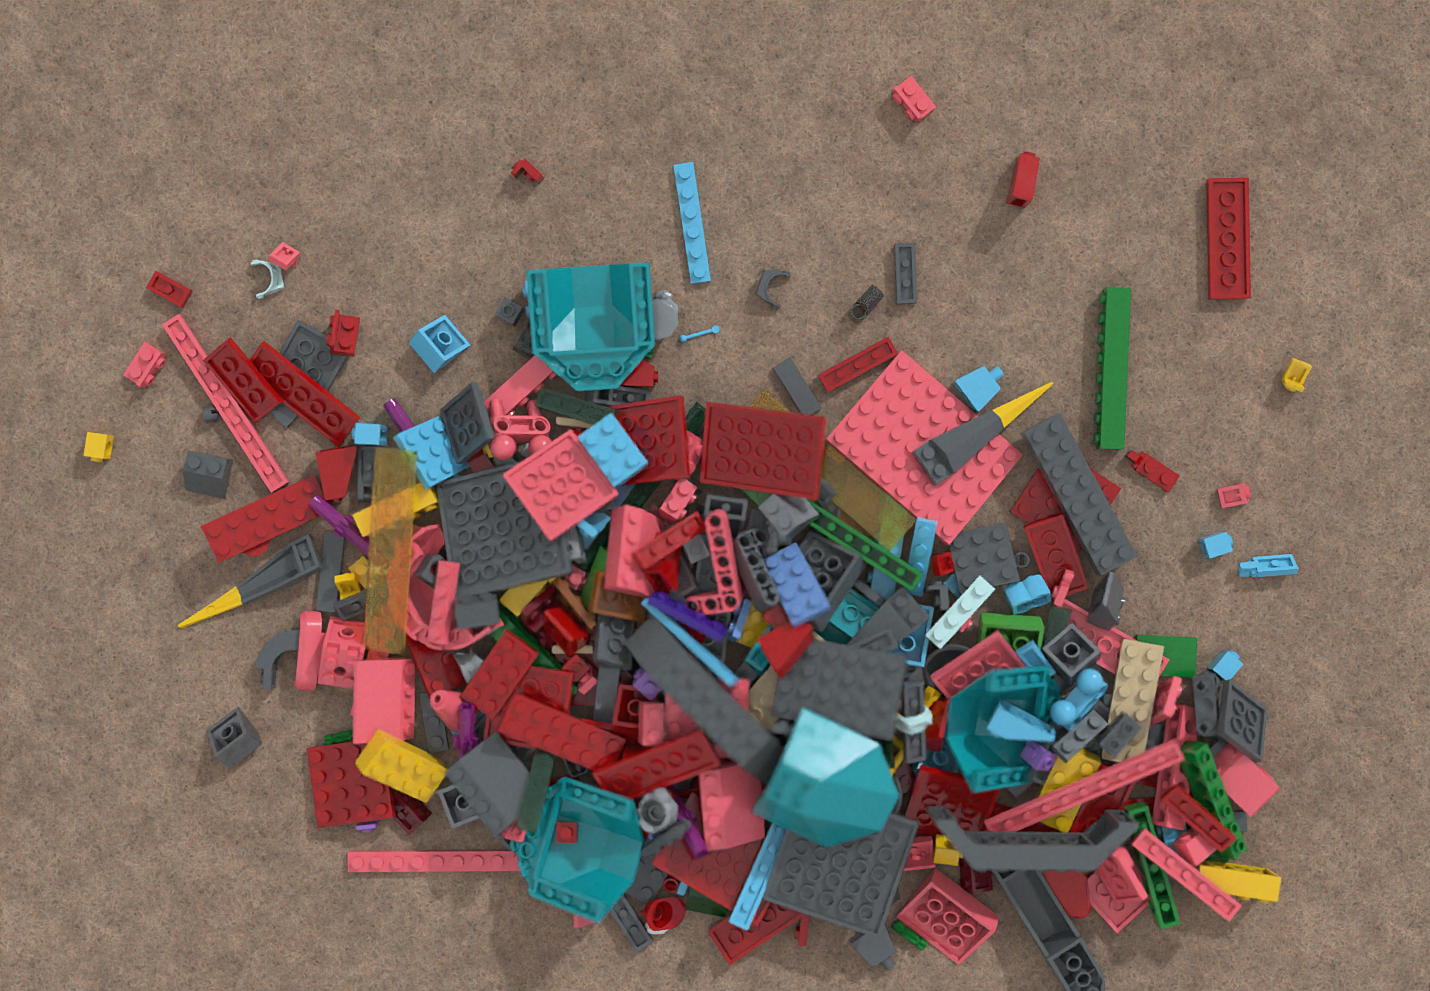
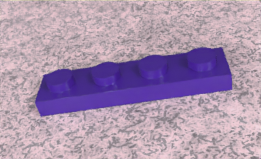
M655 591L647 603L718 642L722 641L728 631L720 622H712L703 613L688 609L687 605L669 599V596L663 592Z

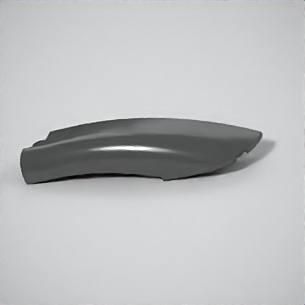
M990 869L1064 990L1105 991V980L1099 965L1042 873L1035 870L1018 872L1007 869L1006 872H999L995 869Z

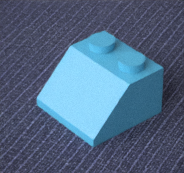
M446 315L419 329L409 341L411 347L433 373L446 367L470 346Z

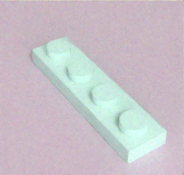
M979 576L925 636L941 649L993 593L995 588Z

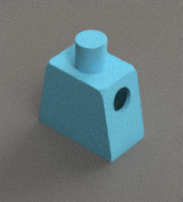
M983 366L955 380L953 384L976 413L1001 389L996 381L1003 377L1004 373L998 366L989 372Z

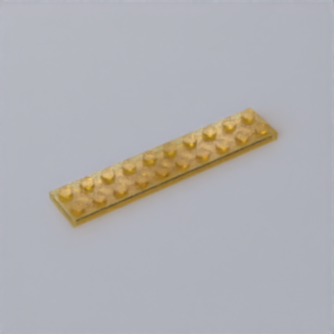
M765 389L748 406L791 412ZM824 441L821 478L838 491L831 501L885 548L891 551L913 526L916 519Z
M375 447L363 642L365 650L403 654L405 651L417 451Z

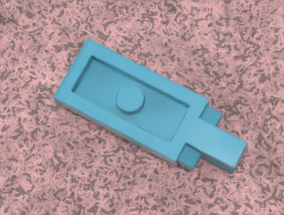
M1292 554L1253 557L1252 560L1239 563L1237 571L1240 577H1267L1297 574L1298 567Z

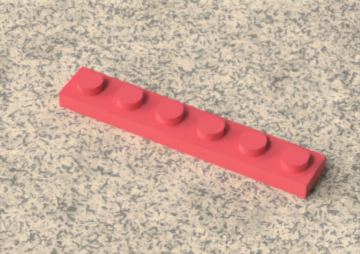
M1142 828L1131 841L1135 848L1226 920L1230 921L1242 906L1145 828Z

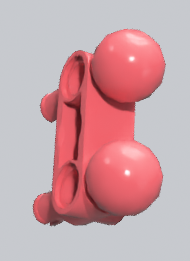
M493 399L488 403L491 413L489 420L495 436L491 442L490 450L497 459L507 460L514 456L516 451L515 443H529L528 451L530 455H533L552 442L548 434L550 423L545 417L541 416L537 400H530L526 403L528 416L503 415L500 399Z

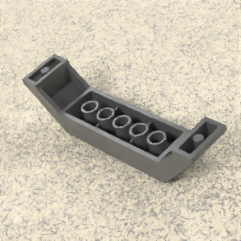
M707 494L704 521L714 510H723L728 516L733 540L738 534L743 532L748 500ZM712 517L715 524H721L719 517ZM707 529L702 532L701 537L709 556L699 560L697 563L695 579L700 590L693 594L718 591ZM716 536L719 544H725L723 537ZM720 556L723 564H729L726 557ZM724 576L726 583H733L730 577ZM728 596V601L733 604L734 597ZM708 599L711 606H717L715 600ZM692 602L691 608L697 609L696 604ZM731 612L705 616L712 622H720L727 629ZM726 633L721 642L706 635L702 645L724 665L728 633ZM696 655L695 659H696L714 678H720L709 666H707V665Z
M652 614L624 643L650 678L733 760L769 786L783 758L787 745L771 734L678 642L668 628Z
M926 807L927 814L973 869L980 872H985L987 869L1006 872L1007 869L1018 872H1027V870L1047 872V870H1055L1065 873L1067 870H1075L1079 873H1086L1087 870H1096L1139 827V823L1126 811L1104 809V815L1083 833L964 831L957 824V819L947 807Z

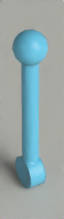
M714 325L712 329L687 336L680 335L679 340L684 343L687 339L712 332L718 333L720 328Z

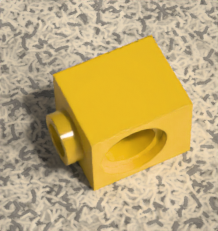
M87 432L84 456L91 457L90 461L103 462V459H110L114 436Z
M936 834L933 863L958 866L959 858H963L962 854L945 835Z

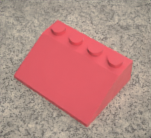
M628 505L612 509L604 589L650 599L655 590L631 553L653 540L656 533H663L664 520L643 509Z
M389 657L354 661L353 743H369L378 729L401 740L414 739L415 663L413 658Z
M735 760L721 762L720 766L698 774L704 843L708 851L728 849L765 838L764 818L751 813L759 794L762 795L761 780L743 769Z
M936 868L923 879L896 915V918L958 965L996 931L999 920L997 914Z

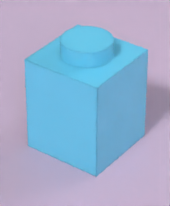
M1218 532L1199 538L1204 558H1213L1233 551V540L1227 532Z
M1221 650L1207 668L1216 673L1222 681L1231 680L1243 663L1238 660L1240 656L1234 651Z

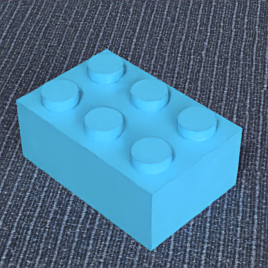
M612 413L578 436L581 444L615 489L648 466L646 459Z

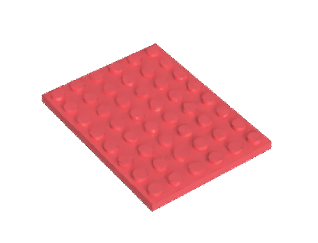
M902 350L825 439L827 443L913 517L937 521L935 536L947 546L951 544L1023 456L1021 452L998 433L955 473L934 486L912 452L929 440L979 416Z

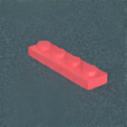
M439 560L427 642L448 645L460 563Z

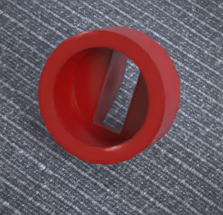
M668 875L664 879L663 888L669 893H674L678 890L680 882L678 879Z

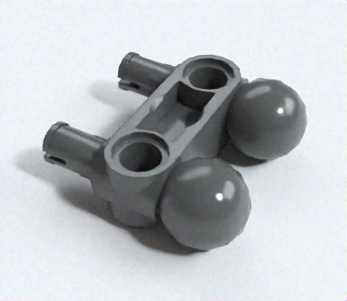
M1204 671L1199 675L1193 676L1198 736H1220L1217 734L1219 722L1218 692L1221 689L1222 683L1220 677L1212 671Z

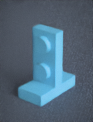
M594 513L593 516H588L578 524L581 528L579 532L583 536L585 550L588 549L611 521V517L606 513Z

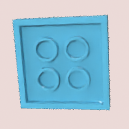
M439 416L393 437L425 490L470 467L467 461L464 464H456L445 425Z

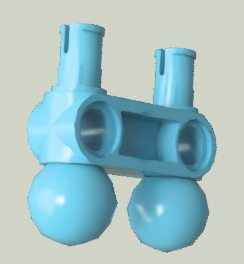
M1084 669L1079 673L1077 686L1065 700H1059L1052 705L1050 716L1054 723L1070 731L1086 716L1097 701L1105 696L1108 684L1103 681L1101 674L1094 669Z

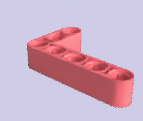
M716 509L707 516L705 524L718 591L692 594L687 597L685 604L688 609L694 612H701L704 615L734 611L743 600L728 516L723 510ZM713 516L720 518V525L713 522ZM716 536L723 537L725 544H719ZM720 556L726 557L729 564H723ZM724 576L730 577L733 583H726ZM728 596L734 597L736 599V603H730L728 601ZM708 599L715 600L717 606H711ZM689 602H694L697 609H692L689 606Z

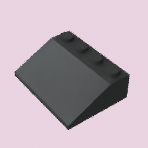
M810 531L799 549L831 607V610L809 620L813 628L822 632L866 565L861 555ZM779 599L778 604L784 609V607H783V605H782V603H781V601H780V599Z
M498 731L467 753L445 772L446 776L494 837L503 835L548 795Z

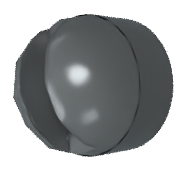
M209 406L203 408V416L206 423L214 422L219 418V414H215L218 412L216 407Z
M1019 552L1014 556L1017 567L1025 568L1028 566L1030 557L1027 553ZM1020 555H1024V565H1020Z

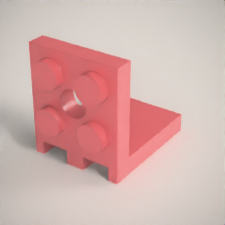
M330 617L322 646L317 684L354 689V661H360L364 658L370 622L351 619L342 621L339 617ZM336 667H343L345 670L339 671Z
M1174 676L1159 685L1157 684L1150 721L1151 726L1174 715L1176 711V705L1174 704L1182 690L1180 686L1182 679Z

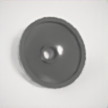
M949 644L944 645L941 649L936 648L931 651L925 659L924 667H922L925 685H929L940 692L941 697L946 698L932 681L930 675L968 651L969 648L962 645Z

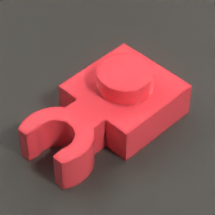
M1066 569L1059 586L1055 585L1051 594L1053 604L1062 606L1069 590V585L1074 577L1073 571Z

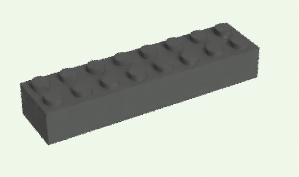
M1061 413L1054 414L1021 432L1020 434L1095 574L1102 576L1136 558L1137 555Z

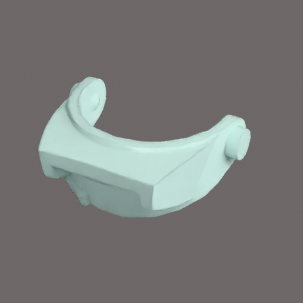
M252 260L251 266L265 265L271 273L269 288L263 293L256 294V298L264 299V296L284 289L280 267L271 262Z
M924 705V712L914 717H900L897 715L895 727L907 734L922 732L927 728L928 724H932L929 708Z

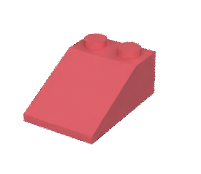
M1229 742L1213 757L1226 794L1250 817L1281 789L1250 758Z

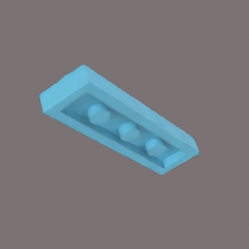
M920 517L916 520L908 564L925 575L914 591L904 586L909 594L920 597L924 594L938 524L937 521Z

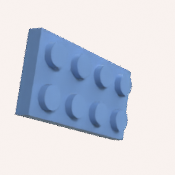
M796 542L763 559L779 594V599L794 628L831 610L824 593Z

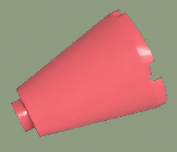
M438 690L431 696L430 705L450 730L458 731L459 706L468 701L461 697L463 692ZM474 707V725L477 722L478 713L480 714V710Z

